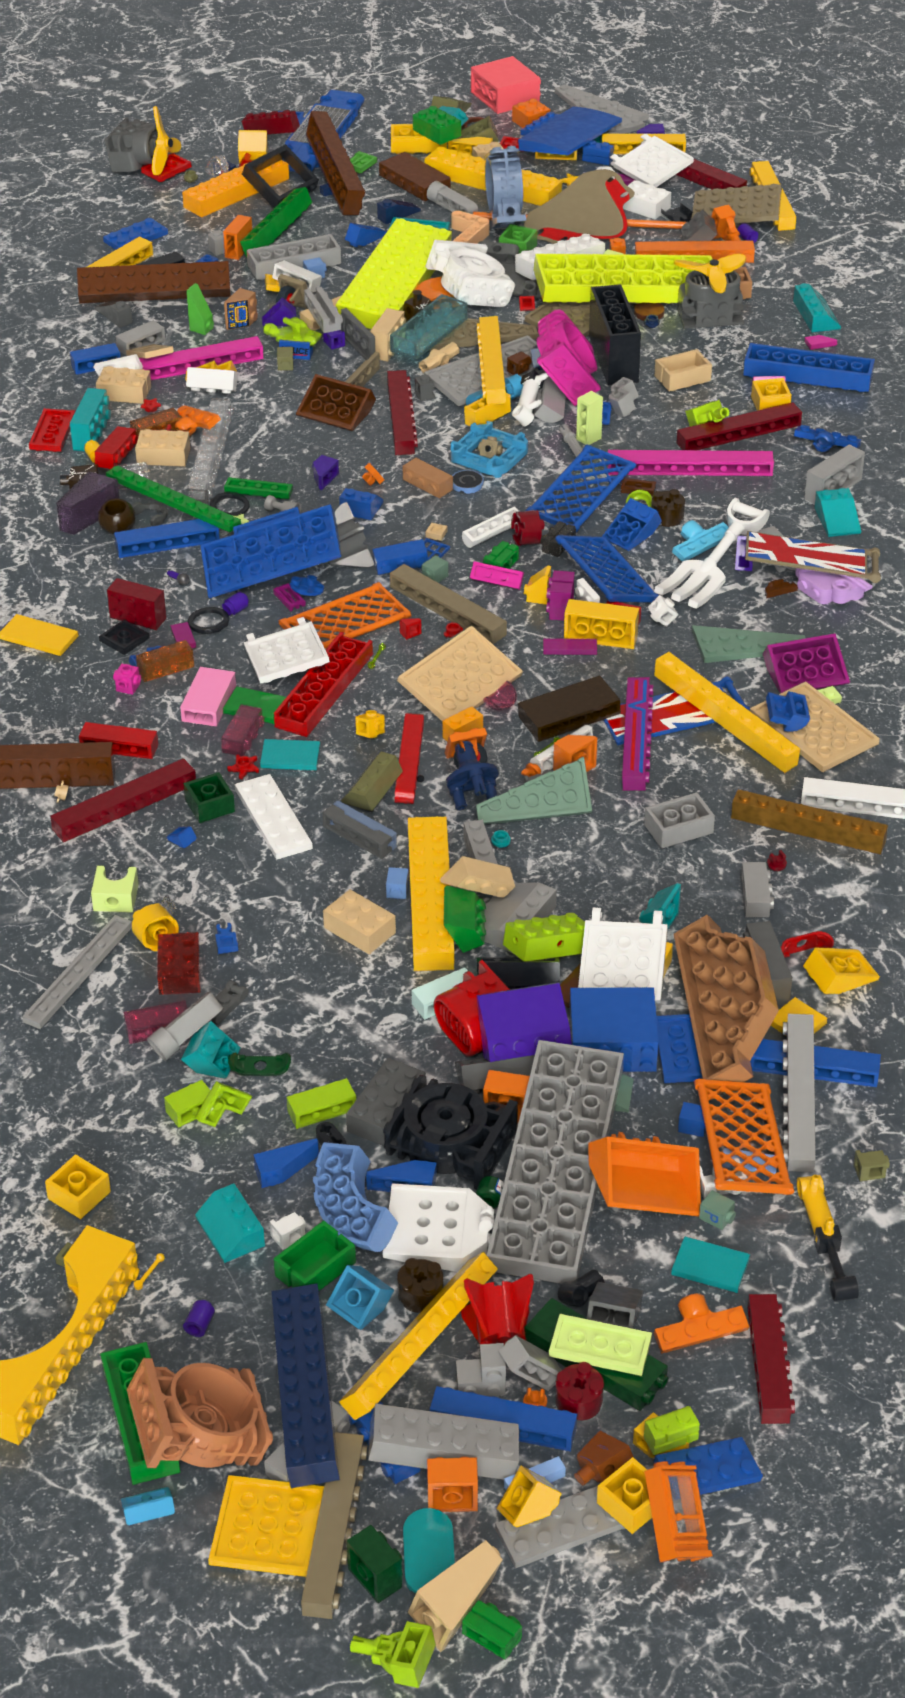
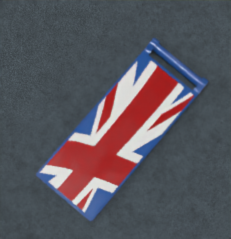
M724 677L720 681L712 683L722 691L721 687L727 688L732 698L750 711V707L746 706L733 686V681L730 677ZM674 691L653 696V708H649L652 709V720H649L652 721V732H648V734L651 733L652 738L715 723L716 721ZM626 703L620 704L621 714L603 720L617 745L624 744Z

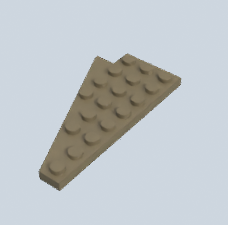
M433 314L432 321L414 330L409 329L417 352H427L433 349L440 350L451 342L456 343L458 347H472L478 345L477 323H480V320ZM498 321L501 343L510 342L527 335L532 339H537L538 337L535 325Z

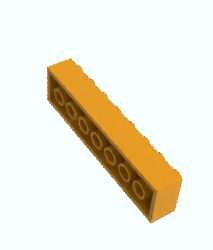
M280 160L257 173L272 187L289 179V164ZM244 164L239 168H234L232 171L223 173L218 177L211 178L206 182L183 191V207L202 218L259 192L242 175Z

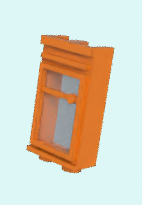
M668 1461L654 1463V1468L645 1470L644 1473L660 1562L673 1559L678 1561L691 1559V1562L712 1557V1551L708 1550L707 1532L696 1472H694L697 1467L686 1465L685 1462H676L669 1465Z

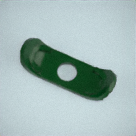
M231 1053L228 1056V1064L231 1070L238 1075L244 1076L281 1075L288 1070L291 1063V1055L289 1053L276 1056H245ZM262 1061L267 1066L263 1070H257L254 1065Z

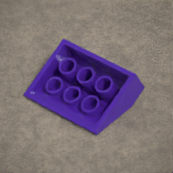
M559 982L477 995L483 1055L489 1062L535 1055L539 1040L572 1045L570 1026Z

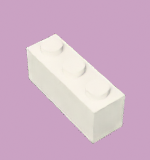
M285 260L275 264L272 277L278 280V276L283 274L305 281L307 289H310L312 293L316 292V287H320L322 278L321 275Z
M188 367L186 386L191 388V391L206 389V392L216 393V390H222V393L231 394V391H236L238 372Z

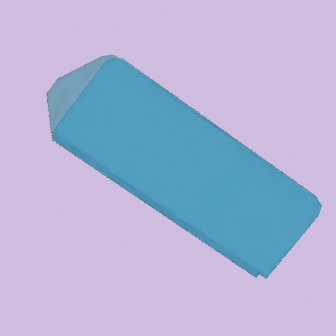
M169 1487L121 1499L127 1525L175 1513Z

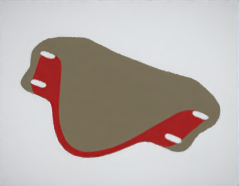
M600 169L581 174L566 189L551 200L530 211L524 227L536 229L537 232L543 229L544 231L537 235V239L553 244L564 237H568L567 240H569L571 237H580L582 234H590V236L598 239L618 238L624 235L628 227L623 205L634 197L635 192L614 171ZM615 177L611 182H607L609 178ZM624 192H628L625 197H620Z

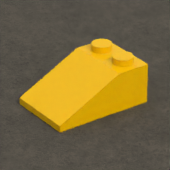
M814 948L803 965L808 975L816 982L820 991L824 994H841L880 978L857 949Z

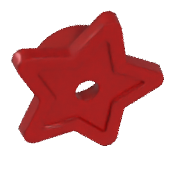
M156 398L152 400L144 399V404L140 408H145L146 412H155L157 407H161V404L157 402Z

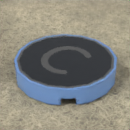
M462 470L452 475L453 489L457 492L461 490L466 494L475 493L484 485L483 476L473 470Z

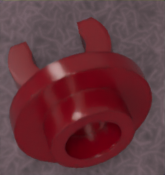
M779 850L778 856L771 853L767 860V866L774 871L785 869L787 866L786 855L782 850Z

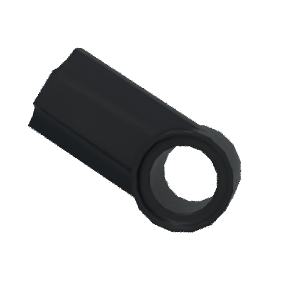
M591 1270L572 1283L565 1282L561 1284L558 1289L559 1300L562 1303L583 1306L587 1302L588 1297L592 1295L597 1283H605L603 1276L597 1270Z

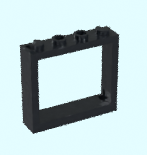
M286 144L245 164L242 171L245 179L273 208L294 189L306 187L308 193L313 192L317 188L319 181L316 175ZM284 159L301 176L305 183L279 196L257 172Z

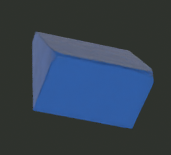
M189 826L178 827L166 837L167 840L182 848H186L197 839L193 829Z

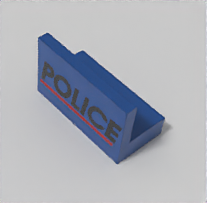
M279 340V347H293V359H311L313 346H310V342Z

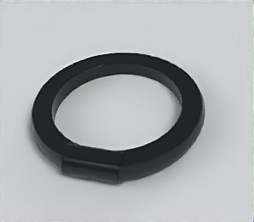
M235 492L218 493L210 500V506L216 509L215 505L222 499L234 498L242 501L244 507L241 510L232 513L225 512L233 516L245 514L250 507L248 499L242 494Z
M218 607L198 609L188 618L189 627L193 631L202 634L219 632L227 627L229 623L228 613ZM204 613H217L223 617L220 623L212 627H200L193 622L197 616Z

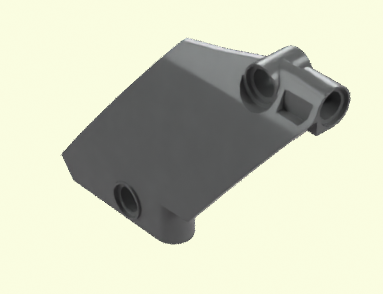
M480 241L478 243L486 244L488 247L486 254L500 262L505 269V274L515 283L512 295L534 296L535 299H542L537 280H531L515 272V255L519 254L520 250L517 245Z

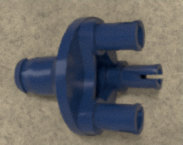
M463 741L465 751L464 748H460L459 744L455 746L459 767L458 770L452 772L446 779L447 788L450 795L453 796L457 811L468 807L464 797L465 791L474 790L476 796L480 795L479 792H481V795L486 794L487 800L498 796L495 788L497 785L495 780L499 775L497 766L490 763H480L470 741Z

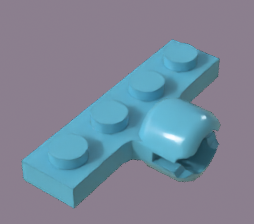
M690 520L683 525L680 533L686 541L673 547L672 553L682 562L689 560L717 546L729 527L722 522L705 530L696 521Z

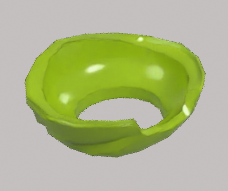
M636 490L629 494L626 499V503L630 498L636 501L644 500L651 507L652 497L648 491Z

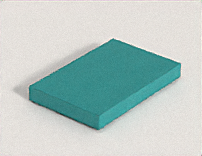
M265 739L260 767L267 769L317 770L320 741Z
M684 1236L671 1275L738 1293L750 1260V1254Z

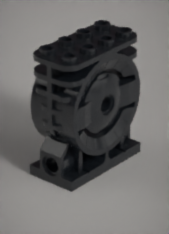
M421 1074L418 1078H414L410 1091L404 1094L401 1105L394 1110L393 1118L384 1126V1149H386V1154L393 1155L397 1149L398 1158L405 1159L408 1155L410 1161L435 1162L437 1174L456 1173L459 1177L473 1181L474 1189L477 1190L480 1180L493 1174L516 1134L518 1102L510 1099L507 1105L494 1101L485 1104L479 1094L466 1086L455 1083H438V1080L434 1078L427 1085L426 1076Z

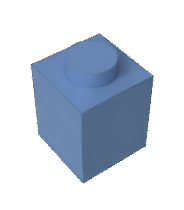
M320 257L303 260L304 269L325 278L327 268L325 262L323 263Z
M389 867L386 881L387 898L406 899L409 885L408 869Z

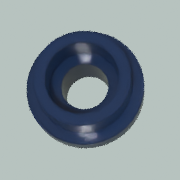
M651 314L646 316L644 324L649 328H655L660 324V320L657 315Z

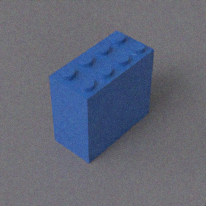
M654 987L570 988L569 1026L572 1045L624 1053L623 1072H655L657 1070L658 1030Z

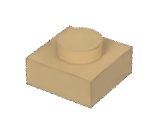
M431 523L426 530V538L442 541L447 533V526Z

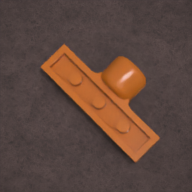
M185 405L178 408L177 412L173 415L177 420L174 428L189 432V436L196 431V427L210 430L221 420L218 414Z
M696 1293L682 1298L678 1304L683 1318L682 1322L657 1328L653 1333L662 1354L748 1330L750 1326L742 1305L719 1312H711L704 1295Z

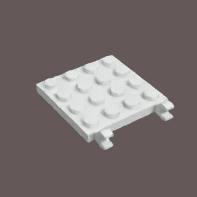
M647 134L641 136L644 139L641 145L620 158L616 154L610 156V159L613 160L611 165L636 181H641V183L650 184L654 187H658L694 162L692 156L656 136L650 137Z
M301 617L297 619L298 626L256 639L253 633L246 634L248 641L244 642V647L260 684L330 662L312 621L306 623L305 618Z
M593 907L592 921L585 920L578 988L654 987L655 1003L661 1004L668 926L663 924L662 911H654L653 924L602 921L601 908Z

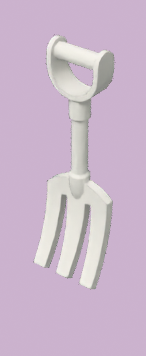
M734 498L727 508L729 528L710 556L705 558L704 561H683L671 576L655 586L654 592L664 595L680 585L693 573L679 589L672 593L671 599L680 602L695 593L709 580L699 593L689 599L688 606L697 609L705 604L725 583L726 577L717 567L718 561L733 541L737 540V536L741 534L747 535V531L758 532L761 530L769 518L770 511L768 509L762 511L741 503L738 498ZM737 512L753 518V520L742 521L733 515Z

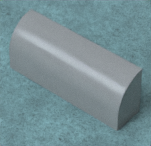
M547 377L544 380L543 387L538 389L535 401L541 400L542 404L534 408V416L542 421L554 423L564 418L566 396L550 377Z

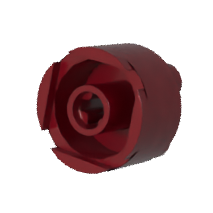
M528 510L513 513L511 529H515V534L512 535L515 544L533 545L542 543V530H544L545 524L544 520L540 519L539 511Z
M581 1362L564 1368L557 1374L555 1403L557 1409L576 1413L577 1420L581 1421L596 1416L603 1403L604 1381L601 1374L587 1362Z

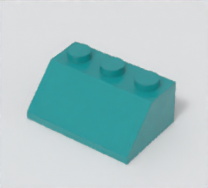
M234 1183L214 1191L195 1214L197 1221L224 1263L265 1246L264 1228Z

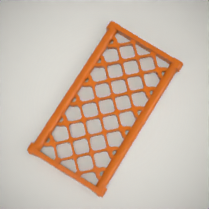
M377 582L370 587L292 617L280 619L279 625L284 630L292 628L290 624L298 626L297 619L301 617L311 620L312 623L314 621L323 622L321 625H313L315 629H320L317 632L319 638L330 639L325 642L321 641L326 649L337 636L334 635L335 632L341 631L345 633L344 636L355 638L400 619L410 618L411 612L386 590L380 582ZM363 596L371 597L370 600H364L360 598ZM382 598L383 601H373V599ZM352 601L356 603V605L351 606L346 605L345 603ZM368 604L367 607H359L358 605ZM371 605L380 606L379 609H374L370 607ZM337 607L341 610L337 612L331 611L330 609ZM392 607V610H383L382 608ZM345 609L353 610L352 613H345L343 611ZM363 611L365 612V614H355V612ZM369 612L377 613L376 616H369L367 614ZM319 613L326 614L325 617H316L315 615ZM380 614L390 615V617H387L385 619L379 616ZM329 615H334V616H338V618H337V619H331V618H328V616H329ZM341 617H350L349 620H340ZM354 618L362 619L361 622H355L352 620ZM365 620L375 621L372 624L364 623ZM326 623H335L334 626H325ZM338 624H344V625H347V627H346V628H341V627H337V625H338ZM350 626H359V627H360L359 629H356V630L349 629ZM323 630L332 631L330 634L322 633Z
M696 1079L694 1085L699 1094L716 1177L714 1180L716 1189L785 1195L793 1194L794 1187L790 1183L770 1098V1085L764 1083ZM720 1092H725L727 1095L730 1096V1098L728 1100H725L718 1094ZM744 1093L752 1099L745 1101L739 1095ZM716 1099L722 1105L716 1107L713 1104H709V1100ZM736 1100L743 1106L736 1108L730 1102ZM757 1102L763 1105L764 1108L758 1110L751 1104ZM727 1107L734 1113L727 1115L721 1109ZM744 1109H749L755 1115L749 1117L742 1111ZM718 1114L721 1117H723L725 1121L718 1122L717 1120H713L712 1116ZM736 1116H740L741 1118L746 1120V1122L744 1124H740L733 1118ZM760 1117L763 1120H767L768 1124L760 1125L755 1119ZM731 1123L738 1129L731 1131L724 1125ZM751 1124L754 1127H756L758 1131L753 1133L750 1130H748L746 1126ZM722 1130L729 1136L722 1138L717 1136L715 1132ZM739 1132H744L750 1138L744 1140L737 1134ZM764 1133L771 1136V1140L764 1141L758 1135ZM730 1139H735L741 1145L739 1147H734L728 1141ZM755 1140L762 1147L757 1149L749 1144V1142ZM725 1146L732 1152L725 1154L720 1152L719 1148ZM742 1148H747L750 1151H752L753 1154L751 1156H747L740 1150ZM768 1149L774 1152L775 1156L768 1157L762 1151ZM734 1155H738L745 1161L742 1163H738L731 1157ZM758 1156L766 1161V1163L760 1165L753 1158ZM728 1162L736 1168L730 1171L723 1168L722 1164ZM751 1164L757 1170L750 1172L744 1166ZM771 1165L778 1168L779 1172L773 1174L765 1169V1167ZM741 1171L745 1175H747L748 1178L742 1180L738 1176H736L735 1173ZM758 1173H763L770 1179L767 1181H763L756 1175Z

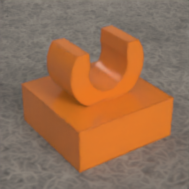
M370 463L365 466L368 472L363 474L362 478L370 486L374 484L375 480L379 484L384 481L383 477Z

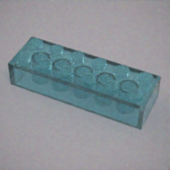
M441 294L390 335V351L412 360L419 359L467 320V302Z

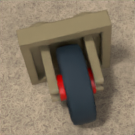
M280 274L278 276L280 291L277 294L276 303L283 297L293 306L308 309L304 303V290L307 289L306 282Z

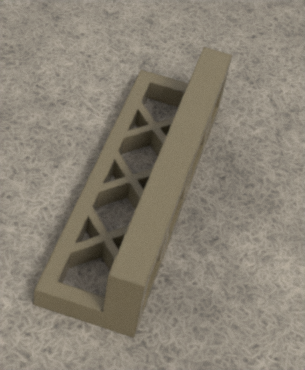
M374 352L345 382L363 387L380 369L379 352Z

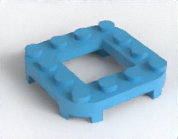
M491 421L480 425L472 423L470 431L458 442H451L452 463L493 475L495 478L502 477V474L507 473L528 453V440L525 438L524 433L519 432L517 435L495 429ZM488 436L497 437V440L502 441L503 447L507 449L500 456L494 455L491 459L472 453L479 446V443L482 442V439H487Z

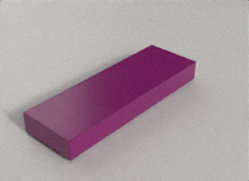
M543 638V654L597 655V639Z

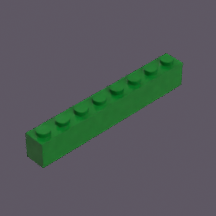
M306 187L294 189L240 241L246 258L248 249L269 246L275 242L277 237L282 235L281 233L284 230L288 229L290 224L295 222L297 217L302 215L303 211L308 209L312 200Z

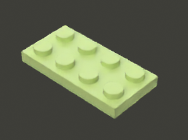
M560 1314L550 1345L549 1357L578 1363L587 1362L592 1366L642 1376L652 1333Z

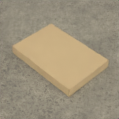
M152 344L126 350V355L137 354L138 358L147 359L170 354L174 350L173 346Z

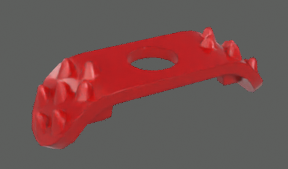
M816 931L786 939L780 947L786 958L790 954L812 948H833L834 940L828 933ZM801 940H807L803 946H797Z

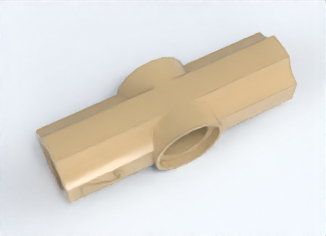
M451 342L440 350L433 349L427 358L419 362L421 371L424 373L438 366L448 364L449 359L459 354L457 344Z

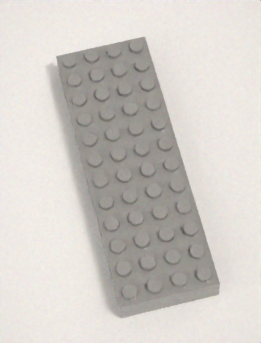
M543 1040L538 1041L487 1251L488 1258L498 1268L496 1273L519 1277L532 1274L533 1279L560 1284L565 1282L572 1283L578 1279L598 1184L589 1166L588 1143L609 1137L623 1072L624 1053Z

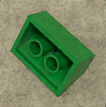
M446 886L444 887L445 928L463 953L484 945L486 935V917L484 915L486 905L482 898L479 899L475 892Z

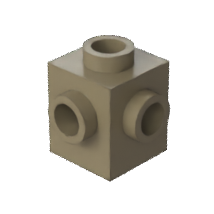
M492 436L482 439L478 446L480 456L489 459L494 455L500 456L503 452L502 441H498L497 437Z

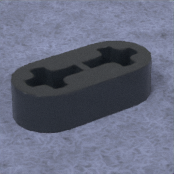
M322 1122L317 1125L316 1138L321 1145L324 1142L347 1145L345 1138L332 1123Z

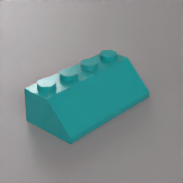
M805 283L795 285L793 302L812 333L841 329V325L824 297L815 288Z

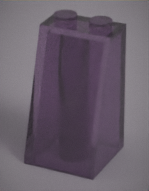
M93 472L85 474L56 503L60 531L75 535L99 521L98 512L101 506L108 500L119 498L118 480Z

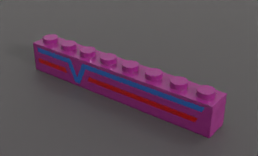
M628 677L622 771L623 791H646V783H650V771H647L650 770V759H647V757H651V746H648L651 745V733L648 734V732H652V721H649L652 720V709L649 708H653V697L650 696L654 694V687L650 685V677Z

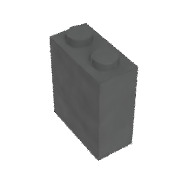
M598 1282L589 1300L587 1319L633 1329L641 1311L643 1290Z

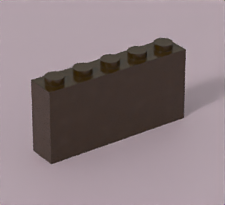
M600 675L518 703V716L538 742L621 714L620 698Z

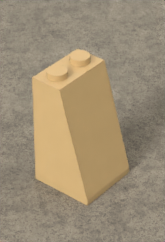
M486 1540L417 1590L408 1613L416 1623L432 1627L435 1644L440 1652L446 1648L462 1625L463 1619L469 1611L471 1612L473 1606L486 1591L503 1560L499 1551Z

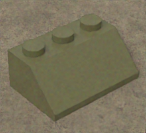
M381 751L341 800L342 803L373 811L403 772L396 755Z

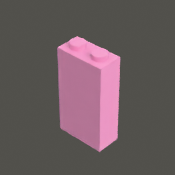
M200 667L180 707L182 721L217 727L223 715V707L236 687L235 672Z

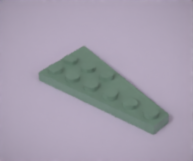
M692 625V633L704 663L763 657V652L767 645L805 639V635Z
M584 757L579 758L573 763H568L553 772L550 771L524 783V785L510 789L504 794L477 804V820L483 819L484 825L592 813Z

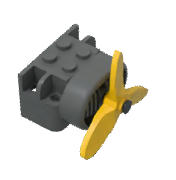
M157 106L153 107L155 123H146L139 119L129 121V118L126 117L104 140L112 172H131L139 170L145 164H152L153 174L160 175L165 166L168 153L180 151L181 142L176 138L168 137L163 128Z
M733 254L718 260H710V263L705 264L686 260H674L675 265L694 270L686 276L685 283L681 284L678 289L677 311L684 329L744 325L741 315L744 309L742 303L743 295L740 290L741 278L734 270L745 263V255Z

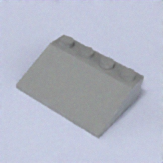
M514 883L515 888L504 898L493 896L486 904V909L484 910L486 917L485 942L511 952L503 946L506 923L514 922L517 919L530 920L533 917H548L556 908V889L542 883Z

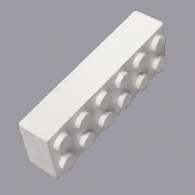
M582 234L580 237H571L566 241L561 240L555 244H546L544 247H535L530 251H522L515 255V272L531 280H536L533 271L535 254H603L605 252V243L598 238L590 236V234Z

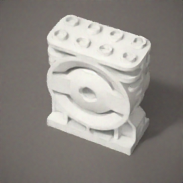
M434 240L425 267L429 270L443 272L441 278L442 286L460 304L504 307L509 303L515 288V283L505 274L502 264L486 254L488 249L486 244Z

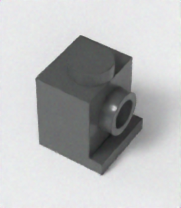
M423 374L415 377V394L420 401L435 399V394L432 392L434 390V383L430 380V376Z

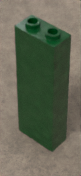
M551 1298L524 1327L526 1341L549 1353L560 1314L583 1319L587 1318ZM649 1354L647 1355L642 1376L591 1365L601 1374L605 1391L639 1411L646 1404L650 1405L652 1403L655 1393L659 1389H663L669 1379L667 1376L668 1366ZM554 1358L565 1367L579 1364L578 1362Z

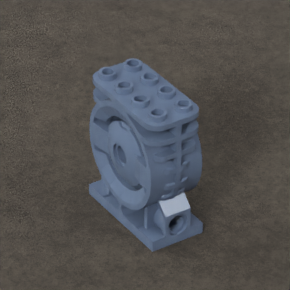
M508 146L506 149L494 147L484 156V160H486V196L488 208L492 214L489 229L507 228L510 224L519 226L526 221V214L521 215L523 207V179L520 158L517 155L519 149L516 146Z

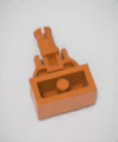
M729 204L713 209L711 217L715 220L717 235L713 239L722 238L727 241H741L739 238L740 233L736 229L734 222L736 214Z

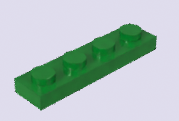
M228 477L224 486V492L263 497L271 495L280 499H289L293 491V484Z

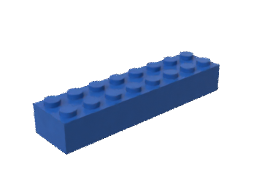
M750 343L745 357L743 375L751 378L785 376V381L797 384L805 383L813 386L820 385L828 388L835 387L844 390L869 392L875 359Z

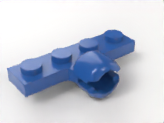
M806 425L799 426L794 432L795 437L814 440L813 445L819 452H826L833 445L846 447L850 444L856 448H859L861 445V439H857L854 435L842 436L839 432L830 433L819 428L814 430Z

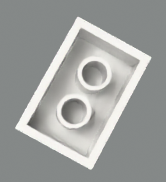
M635 180L628 185L635 192V195L623 205V209L656 220L661 216V209L667 211L671 207V192ZM624 192L620 197H625L628 192Z

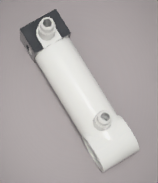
M533 370L522 376L521 384L523 388L518 406L513 410L512 416L524 427L533 421V409L542 404L541 400H535L538 389L543 387L544 380L549 377L547 373L539 375Z

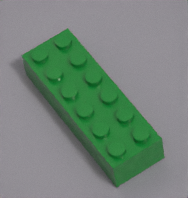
M147 1342L100 1353L103 1374L132 1485L180 1473L179 1461L160 1460L157 1468H147L128 1398L127 1388L143 1358H151Z

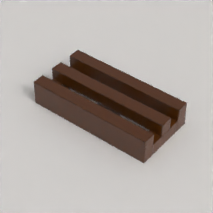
M623 478L621 493L631 494L636 490H644L653 496L656 489L655 481Z

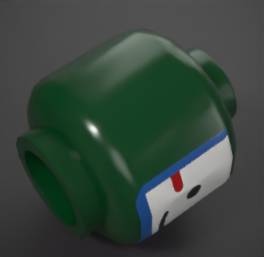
M495 1176L483 1177L479 1182L476 1194L493 1209L498 1208L504 1182Z

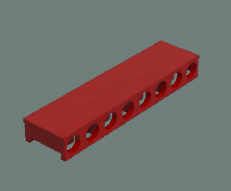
M340 631L326 648L330 662L325 663L322 667L315 666L308 670L274 712V727L308 737L372 657V640L363 642L346 637L344 632Z

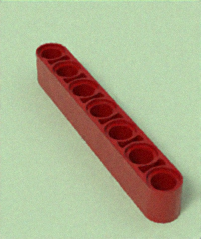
M405 713L399 763L403 772L396 779L395 803L414 804L424 714Z

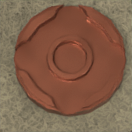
M642 302L635 305L634 315L636 314V317L643 321L646 319V316L651 314L657 315L658 319H661L664 316L665 309L660 303Z

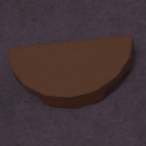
M784 579L771 581L765 588L766 599L798 591V586L794 582H783Z

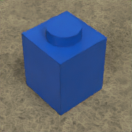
M683 1102L679 1116L678 1132L704 1137L706 1128L701 1105Z

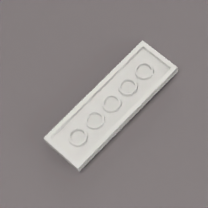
M270 774L235 784V791L276 860L313 849L311 840Z

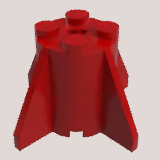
M528 1274L512 1283L502 1281V1285L494 1286V1282L480 1284L468 1278L464 1279V1288L471 1304L461 1310V1317L479 1342V1346L480 1344L504 1343L505 1345L515 1335L526 1340L524 1327L530 1313L529 1302L534 1285L532 1274Z

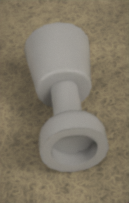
M271 495L267 496L264 507L268 511L277 508L282 512L298 507L301 512L300 503L291 501L280 503Z

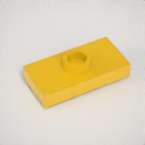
M265 274L266 290L279 292L278 280L273 279L271 274Z

